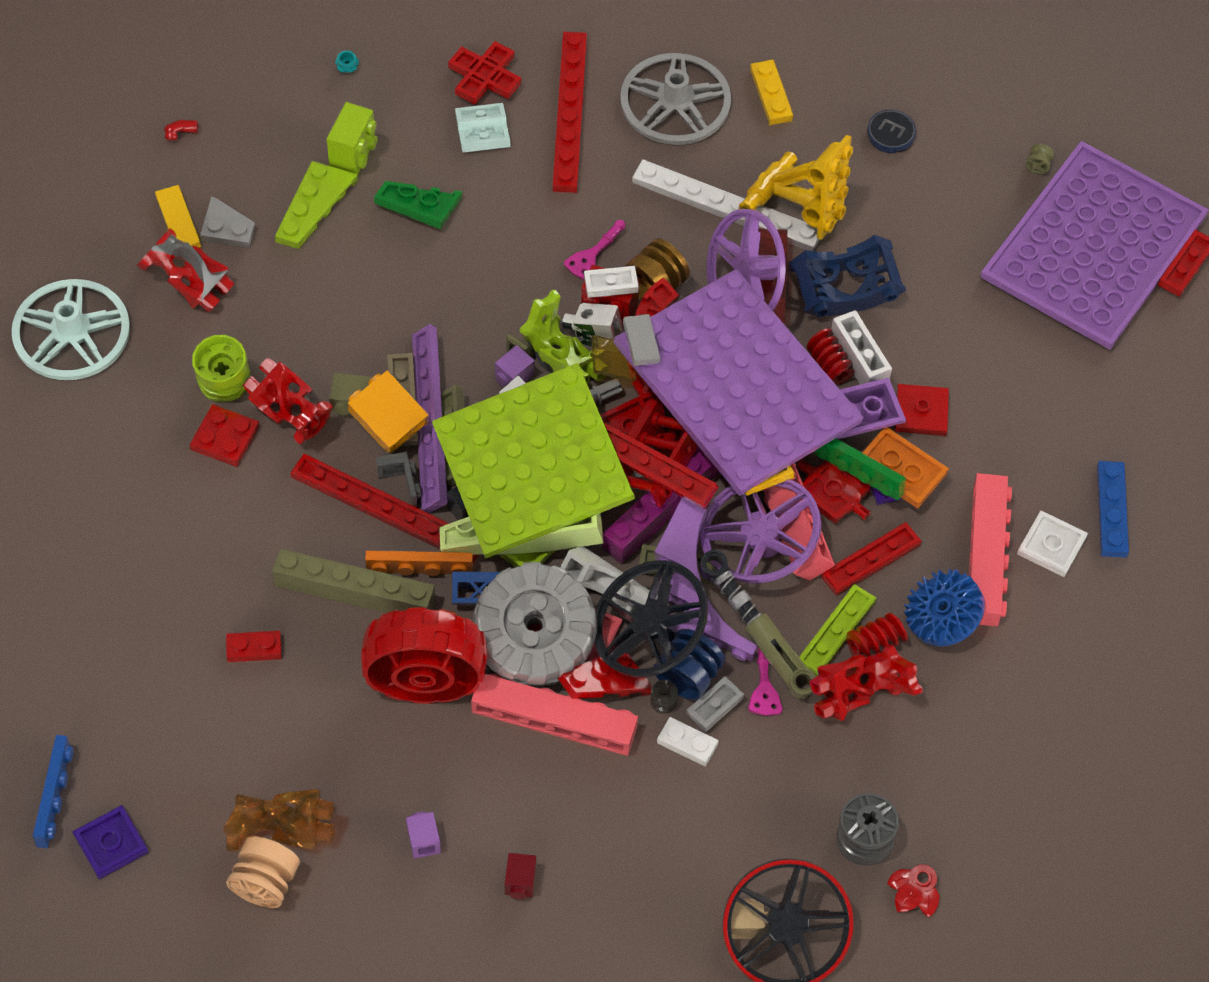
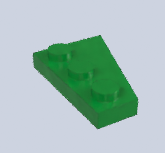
M385 181L375 194L374 203L441 229L462 199L463 191L454 190L453 193L440 192V188L431 187V190L417 189L413 184Z

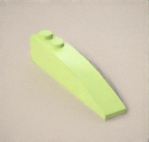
M596 514L499 554L546 552L602 544L601 514ZM469 517L440 527L441 552L483 554Z

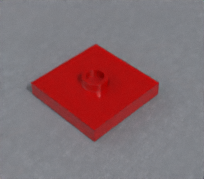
M898 384L897 399L906 422L895 425V432L946 436L949 388Z

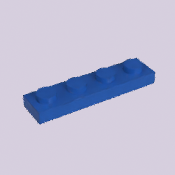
M1098 461L1100 553L1104 557L1127 558L1129 548L1124 462Z
M56 735L33 832V839L38 848L48 849L50 839L55 837V814H59L62 807L60 792L61 788L66 787L68 773L65 770L67 763H71L73 759V747L70 746L67 736Z

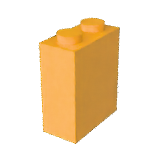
M387 370L382 375L378 373L373 376L368 382L369 386L362 391L360 389L355 391L349 397L348 411L386 453H393L428 423L429 415Z

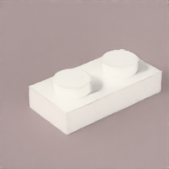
M635 266L584 271L587 298L638 293Z
M669 717L657 738L658 744L705 767L718 746L717 739Z

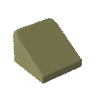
M509 333L506 335V350L508 352L518 345L530 357L535 354L533 347L522 339Z

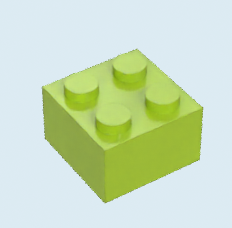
M349 102L345 103L327 137L329 166L358 174L361 168H365L370 150L375 149L378 137L375 136L376 121H374L373 110Z

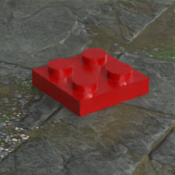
M212 404L189 444L190 450L238 467L260 427L259 421Z

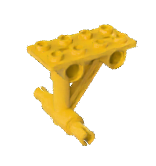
M846 135L840 143L832 142L817 160L793 167L797 164L796 155L789 151L785 152L779 161L770 164L765 172L759 175L757 181L748 189L747 197L738 205L740 206L738 210H755L758 206H763L772 195L802 205L804 209L802 218L808 225L818 228L817 238L822 240L827 233L832 232L835 223L838 220H842L846 213L844 201L849 189L846 183L851 171V167L848 165L853 152V147L851 146L852 136ZM807 179L814 187L806 189L793 183Z

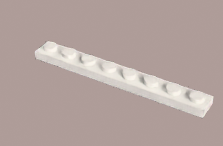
M646 160L641 161L632 179V183L722 218L738 210L740 207L738 205L745 199ZM758 206L755 209L771 220L780 235L781 241L804 250L814 251L819 241L817 238L818 228L765 206ZM746 217L736 220L735 223L744 226ZM759 221L758 231L771 236L765 225Z

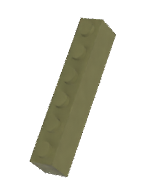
M280 549L272 570L275 587L380 612L403 611L414 607H426L432 610L435 603V585L284 549Z

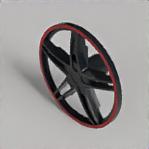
M792 858L777 859L763 863L745 874L732 889L726 901L722 918L723 937L732 960L745 975L755 982L821 981L836 969L846 955L851 943L854 925L852 907L840 883L822 867L805 860ZM778 868H794L780 903H776L760 893H755L746 888L752 880L765 872ZM801 869H804L805 873L798 902H793L791 898ZM810 872L824 879L833 888L840 900L843 911L803 910ZM741 892L769 907L768 913L765 915L739 897ZM736 901L766 922V926L739 953L733 942L731 932V918ZM844 918V923L810 926V919ZM844 928L840 944L832 958L819 970L814 971L804 934L806 932ZM768 936L772 939L770 943L756 952L746 962L743 960L746 955ZM783 943L799 978L789 980L771 978L757 972L749 965L777 944ZM800 943L810 972L808 976H804L792 948L793 945Z

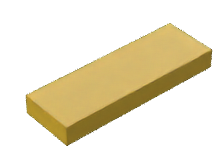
M179 185L155 191V196L167 229L171 228L174 230L177 239L188 242L191 246L201 247Z

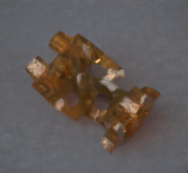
M317 789L277 794L273 800H263L257 797L237 794L235 797V808L223 827V833L227 835L226 850L231 852L239 851L245 839L254 836L261 830H275V833L272 835V841L304 849L314 850L318 842L331 843L335 836V825L322 823V820H331L334 812V802L321 800L320 790ZM286 802L292 803V804H294L296 807H292V806H290V805H287Z

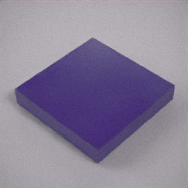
M123 805L72 831L73 836L98 879L149 853L147 846Z

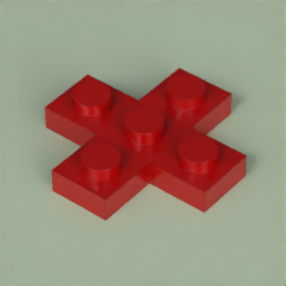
M496 41L492 43L482 56L461 46L448 61V68L465 76L455 87V95L474 105L488 89L509 99L522 84L521 77L505 69L514 59L515 51Z

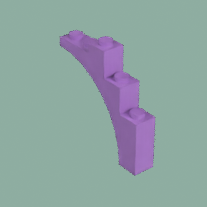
M682 497L655 550V560H667L681 564L700 580L696 552L699 534L707 516L706 508L703 509ZM674 572L670 583L672 587L668 603L670 605L699 602L697 592L691 582L684 576ZM708 600V618L703 635L712 640L720 649L724 648L730 651L734 658L741 661L746 659L753 661L757 653V645L740 636L727 625ZM693 608V609H690V610H688V611L698 610V609H700V608ZM699 618L677 625V631L682 628L695 631Z

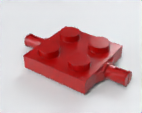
M805 459L799 461L796 467L807 475L803 486L814 498L820 513L834 524H837L846 514L852 511L863 520L869 517L871 511L861 505L860 501L870 492L871 486L863 483L848 472L840 470L827 460L816 467L810 465Z

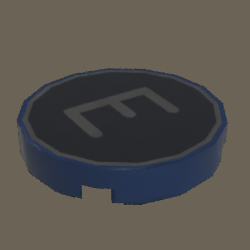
M883 110L876 113L870 119L867 128V135L870 138L871 144L878 150L887 153L907 150L913 144L916 134L913 120L905 113L897 110Z

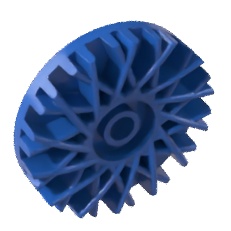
M948 569V574L938 570L937 575L934 572L931 573L934 578L930 580L922 577L923 583L917 582L919 589L916 592L913 589L910 590L912 595L907 596L910 603L909 605L904 604L906 608L904 613L907 616L905 620L909 628L920 641L931 646L943 647L956 644L975 631L984 614L985 600L982 591L971 576H968L966 573L961 575L956 569L954 571Z

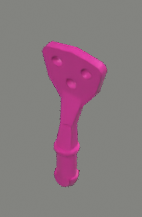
M624 220L614 222V225L606 234H603L602 239L597 245L591 249L576 252L564 261V266L573 276L584 280L583 272L589 271L592 264L596 265V257L609 244H612L617 235L625 229Z
M758 648L757 664L760 679L759 685L751 694L748 711L763 716L779 715L782 712V705L778 693L769 681L768 665L770 662Z

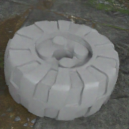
M541 562L523 563L522 566L512 569L509 567L497 574L495 579L488 586H485L480 594L473 614V622L478 625V629L483 631L487 645L486 665L495 674L506 680L528 686H538L539 688L557 684L560 682L558 677L560 678L562 674L574 670L575 666L583 664L591 653L597 631L596 612L593 602L582 583L573 578L568 571L555 565L552 567L542 565ZM533 623H537L542 627L537 632L527 628Z

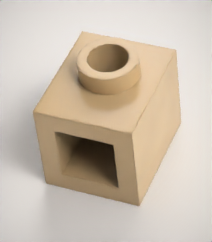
M744 899L765 915L768 913L764 912V904L757 902L755 899ZM736 902L731 918L733 939H752L766 926V922L750 912L742 904Z

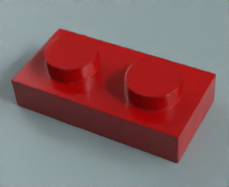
M280 630L226 634L227 662L282 659Z

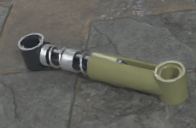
M719 550L707 551L703 555L699 566L701 576L712 584L714 583L717 588H721V594H725L728 597L730 606L736 613H740L742 622L747 623L745 627L746 632L786 683L789 693L797 699L810 697L813 692L809 681L816 677L815 673L805 666L766 613H759L754 607L756 604L750 602L751 598L745 590H741V585L738 586L733 579L734 576L731 568L728 566L726 555ZM709 561H717L721 568L717 571H712L706 564ZM798 678L806 679L809 683V688H798L795 680Z

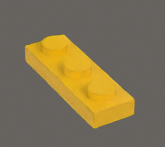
M774 60L751 63L750 72L769 126L793 121V113Z

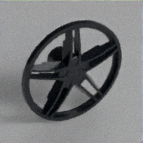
M667 560L649 561L628 569L609 585L598 602L595 610L597 620L595 648L608 666L626 676L650 677L675 667L698 644L707 623L708 600L702 583L685 566ZM657 571L645 605L617 593L625 584L637 576ZM673 572L684 576L691 582L697 592L699 602L667 606L672 587L670 583ZM613 597L636 607L633 613L611 601ZM610 606L620 615L632 621V623L606 648L603 641L602 627L606 610ZM693 608H700V609H698V610L688 611V610L693 609ZM699 618L694 634L687 645L672 658L670 641L674 640V636L677 633L676 625ZM647 639L658 666L635 669L626 667L616 660L624 653L628 654L643 640ZM656 643L661 645L662 651L666 660L665 663H663L661 660L660 653Z

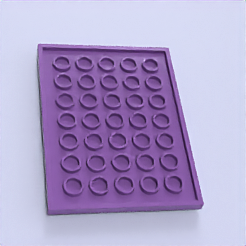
M1081 141L982 270L980 278L1110 350L1157 286L1160 278L1191 234L1204 221L1209 209Z
M737 269L650 317L660 355L659 363L633 366L626 333L623 332L614 338L613 343L739 496L857 426L863 420V416Z

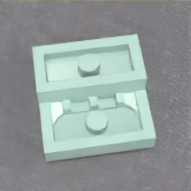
M503 103L455 108L462 153L510 147V137Z

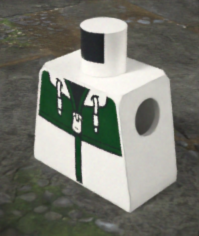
M582 303L579 305L576 315L566 313L563 317V328L575 330L576 337L582 345L612 354L618 353L619 349L613 343L614 338L624 332L618 306Z

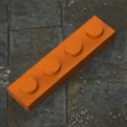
M366 551V569L382 573H399L406 576L412 574L437 576L439 574H452V572H473V553Z

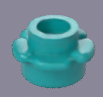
M346 50L338 54L335 64L340 72L351 73L357 69L359 60L352 51Z

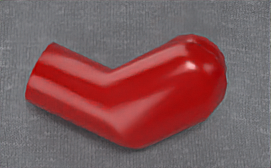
M177 120L166 125L164 128L165 139L176 140L178 138L177 132L198 133V121Z

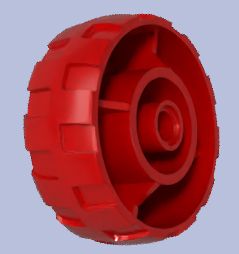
M426 607L408 608L403 611L394 610L382 614L379 619H374L365 630L361 648L362 676L366 678V683L373 690L379 691L389 698L420 704L445 703L459 700L461 697L471 695L479 688L486 672L487 645L483 631L478 629V625L467 617L463 618L455 615V612L439 609V611L429 610Z

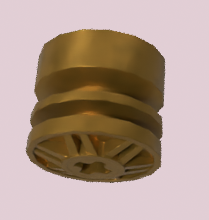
M661 238L654 239L641 251V254H637L624 266H635L637 279H640L639 298L641 300L648 289L663 277L674 290L690 277V269L683 255L676 247Z

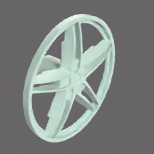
M82 279L61 280L36 290L20 305L12 323L13 344L22 362L32 371L44 377L57 380L83 379L108 368L123 352L130 334L128 313L121 299L109 288L99 283ZM68 287L64 300L56 304L53 312L38 309V311L28 309L41 296L56 289ZM74 287H78L77 303L72 301ZM82 287L105 295L114 303L118 310L108 312L102 310L82 314ZM24 315L29 316V317H32V318H35V319H30V318L24 317ZM21 321L51 332L38 347L39 350L32 358L27 354L20 340ZM122 324L120 337L115 347L107 356L102 358L88 333ZM56 342H58V344H57L53 349H51L52 346H53ZM85 342L97 363L94 364L79 344ZM69 343L74 346L90 365L77 370H56L45 366Z

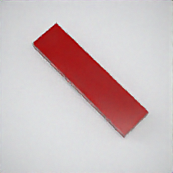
M905 522L836 563L835 566L823 572L821 578L832 592L838 596L854 584L856 585L919 547L922 540Z

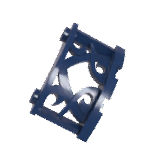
M873 235L857 245L846 248L847 253L834 255L833 251L814 252L805 250L791 260L788 264L790 270L796 272L806 304L804 312L816 317L837 316L855 310L856 312L867 310L885 302L895 301L900 294L906 291V288L902 284L891 251L893 249L891 240ZM882 256L884 264L878 266L879 257ZM847 270L855 277L865 278L858 290L852 295L832 286L842 271ZM887 272L890 281L878 287L879 283L885 282V277L878 274ZM814 288H820L818 290V295H816Z

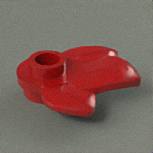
M920 864L912 870H897L890 876L887 884L891 888L898 890L895 896V906L898 913L910 911L917 906L927 917L932 916L936 911L940 896L935 888L937 874L931 866ZM921 873L927 874L928 881L925 883L919 882L917 879L918 875Z

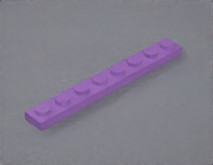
M428 324L412 334L415 400L429 415L428 423L417 434L422 510L430 514L447 504L445 455L432 424L433 420L442 417L437 327Z

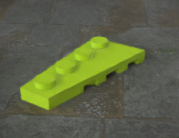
M312 161L275 235V242L299 249L315 231L320 220L328 216L333 205L337 201H341L346 195V190L351 185L354 186L358 181V174Z

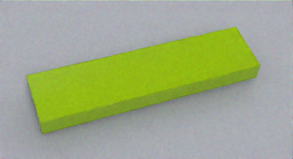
M854 584L799 656L805 666L812 670L816 676H818L817 667L830 664L847 641V632L857 628L875 604L876 597Z

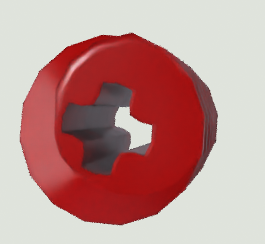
M827 328L812 336L807 343L806 349L834 384L838 386L848 381L855 374V370L850 369L853 365L852 361L847 359L848 355L842 351V345L837 344L838 339L836 336H832V329Z
M890 612L885 614L884 618L878 617L874 622L870 621L865 626L857 627L856 631H848L846 635L847 645L853 656L861 654L865 657L871 656L870 650L877 654L880 652L879 646L881 645L884 649L889 645V641L896 647L899 645L897 637H900L903 642L908 641V636L901 620Z

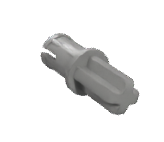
M613 379L597 387L593 385L590 389L595 404L598 403L599 405L602 404L603 400L623 391L618 379Z

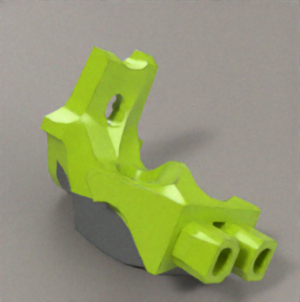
M551 290L544 299L534 300L529 317L519 332L523 334L524 340L533 347L538 364L548 372L553 373L578 363L587 385L589 384L590 377L594 378L597 382L603 380L607 373V367L601 363L603 352L597 350L589 351L576 336L571 337L561 333L559 329L561 318L557 315L561 298L556 290ZM559 345L561 349H556L552 346Z

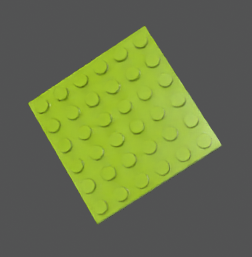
M578 363L432 421L485 558L635 499Z

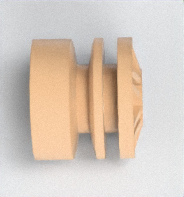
M256 836L248 837L245 839L238 854V859L241 863H236L233 866L232 873L226 881L227 887L237 896L250 903L267 908H278L284 900L283 895L288 891V884L286 882H290L293 879L300 864L299 858L290 849L275 841Z

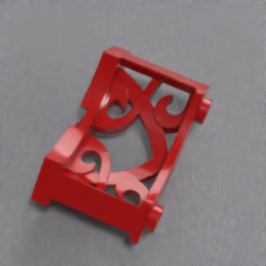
M663 277L644 294L635 316L649 314L651 317L677 302L679 294ZM626 359L628 377L637 395L640 396L651 391L652 389Z

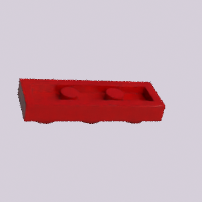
M1195 229L1160 278L1158 286L1180 297L1209 256V236Z

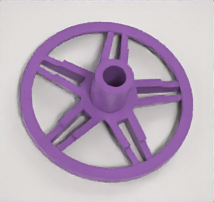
M753 209L733 211L723 218L711 238L706 265L708 285L717 280V253L734 270L737 269L763 300L764 295L760 280H774L778 276L774 295L768 304L773 311L779 302L785 281V254L780 235L771 220L763 213ZM746 217L740 248L733 241H728L723 235L732 223ZM759 221L770 232L775 243L777 256L758 254L761 233L758 231Z
M790 479L774 485L795 492L797 496L781 504L768 514H766L757 492L753 493V497L759 511L751 513L746 494L743 493L741 497L747 521L711 525L720 507L729 498L737 494L731 485L724 489L706 510L707 516L700 531L701 545L704 553L712 550L710 541L713 540L745 542L737 571L731 570L734 576L733 579L739 582L765 583L780 579L794 572L811 556L821 534V516L818 506L812 495L803 486ZM809 507L813 518V530L807 547H804L783 533L781 529L799 516L798 513ZM781 538L784 541L791 544L792 546L802 550V554L790 548L789 546L781 543L779 539ZM752 548L754 549V551L748 561L744 574H741L743 566L746 563L747 557L749 555L750 549ZM779 552L796 559L778 571L763 575H751L761 557L770 558ZM709 561L716 570L721 568L717 561Z

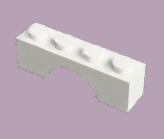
M584 546L569 550L560 567L571 573L572 577L581 582L585 588L602 594L623 573ZM632 579L617 593L645 605L650 590ZM615 597L612 599L616 604L631 613L636 608Z

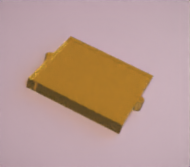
M593 335L591 338L592 352L590 354L593 357V372L634 382L636 380V370L613 343L614 339Z

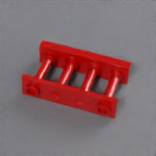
M649 400L628 436L648 447L652 446L673 451L669 458L685 467L698 448L695 441L675 418L664 416L657 401ZM662 426L685 431L679 442L655 437L657 431ZM621 464L630 487L650 491L657 506L662 508L667 498L671 496L672 491L653 481L632 477L633 470Z

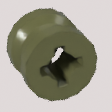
M1034 144L1031 147L1030 156L1026 160V167L1036 174L1047 173L1050 168V162L1054 158V151L1045 144Z

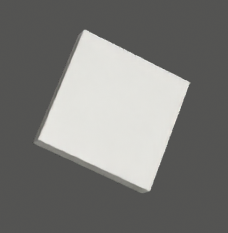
M1040 511L1018 549L1017 555L1065 577L1088 533Z

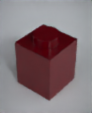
M508 853L504 883L505 895H510L514 899L533 898L536 855Z

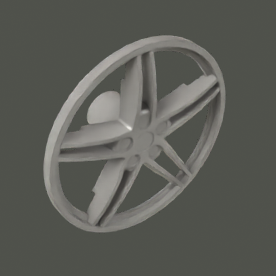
M666 53L640 62L627 74L622 84L620 102L622 112L628 123L644 137L663 144L685 145L706 139L724 124L730 111L731 92L725 77L709 62L693 55ZM672 60L669 72L665 75V83L645 78V80L636 78V75L646 67L658 62ZM676 60H681V70L675 69ZM685 61L705 68L719 83L709 84L708 82L689 85ZM629 89L657 100L641 121L634 116L628 103ZM724 96V103L719 116L707 127L702 120V115L693 103ZM663 109L664 112H662L657 118H655L654 122H652L648 127H646V125L660 112V110ZM673 111H676L694 133L667 135L652 129L666 119ZM686 111L690 113L691 117L694 119L696 124L701 129L700 131L693 124V121L689 118V116L685 113Z

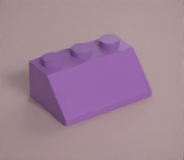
M889 378L840 389L863 416V420L857 426L838 436L837 439L906 422Z

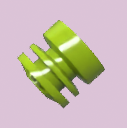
M213 335L201 341L196 346L192 355V365L201 392L208 399L216 402H231L240 398L246 392L243 384L251 377L246 352L242 344L234 337L227 335Z

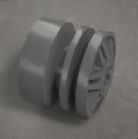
M862 793L852 797L843 807L836 833L837 845L841 854L850 862L863 866H872L883 862L892 851L899 827V816L894 805L885 797L875 793Z

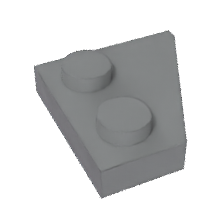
M211 197L200 234L201 241L250 248L255 231V223L217 198Z

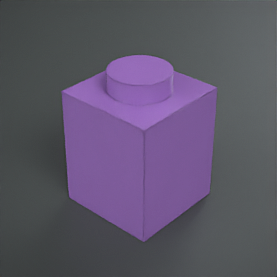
M518 345L495 362V378L503 387L507 386L517 376L526 382L535 374V360Z
M416 812L411 817H406L413 859L441 853L434 813Z

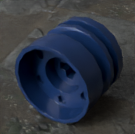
M682 628L677 631L674 640L670 641L672 658L687 645L694 634V630ZM702 634L698 644L682 662L670 670L655 676L662 685L674 694L688 700L697 701L701 699L710 686V679L716 677L718 670L724 665L725 656L712 640ZM662 653L660 657L662 662L665 663L666 660Z

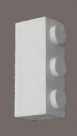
M856 310L834 318L831 328L833 331L832 336L837 337V344L842 345V351L846 352L848 355L847 359L852 361L853 365L850 369L855 370L854 375L859 384L885 378L890 380L892 367Z

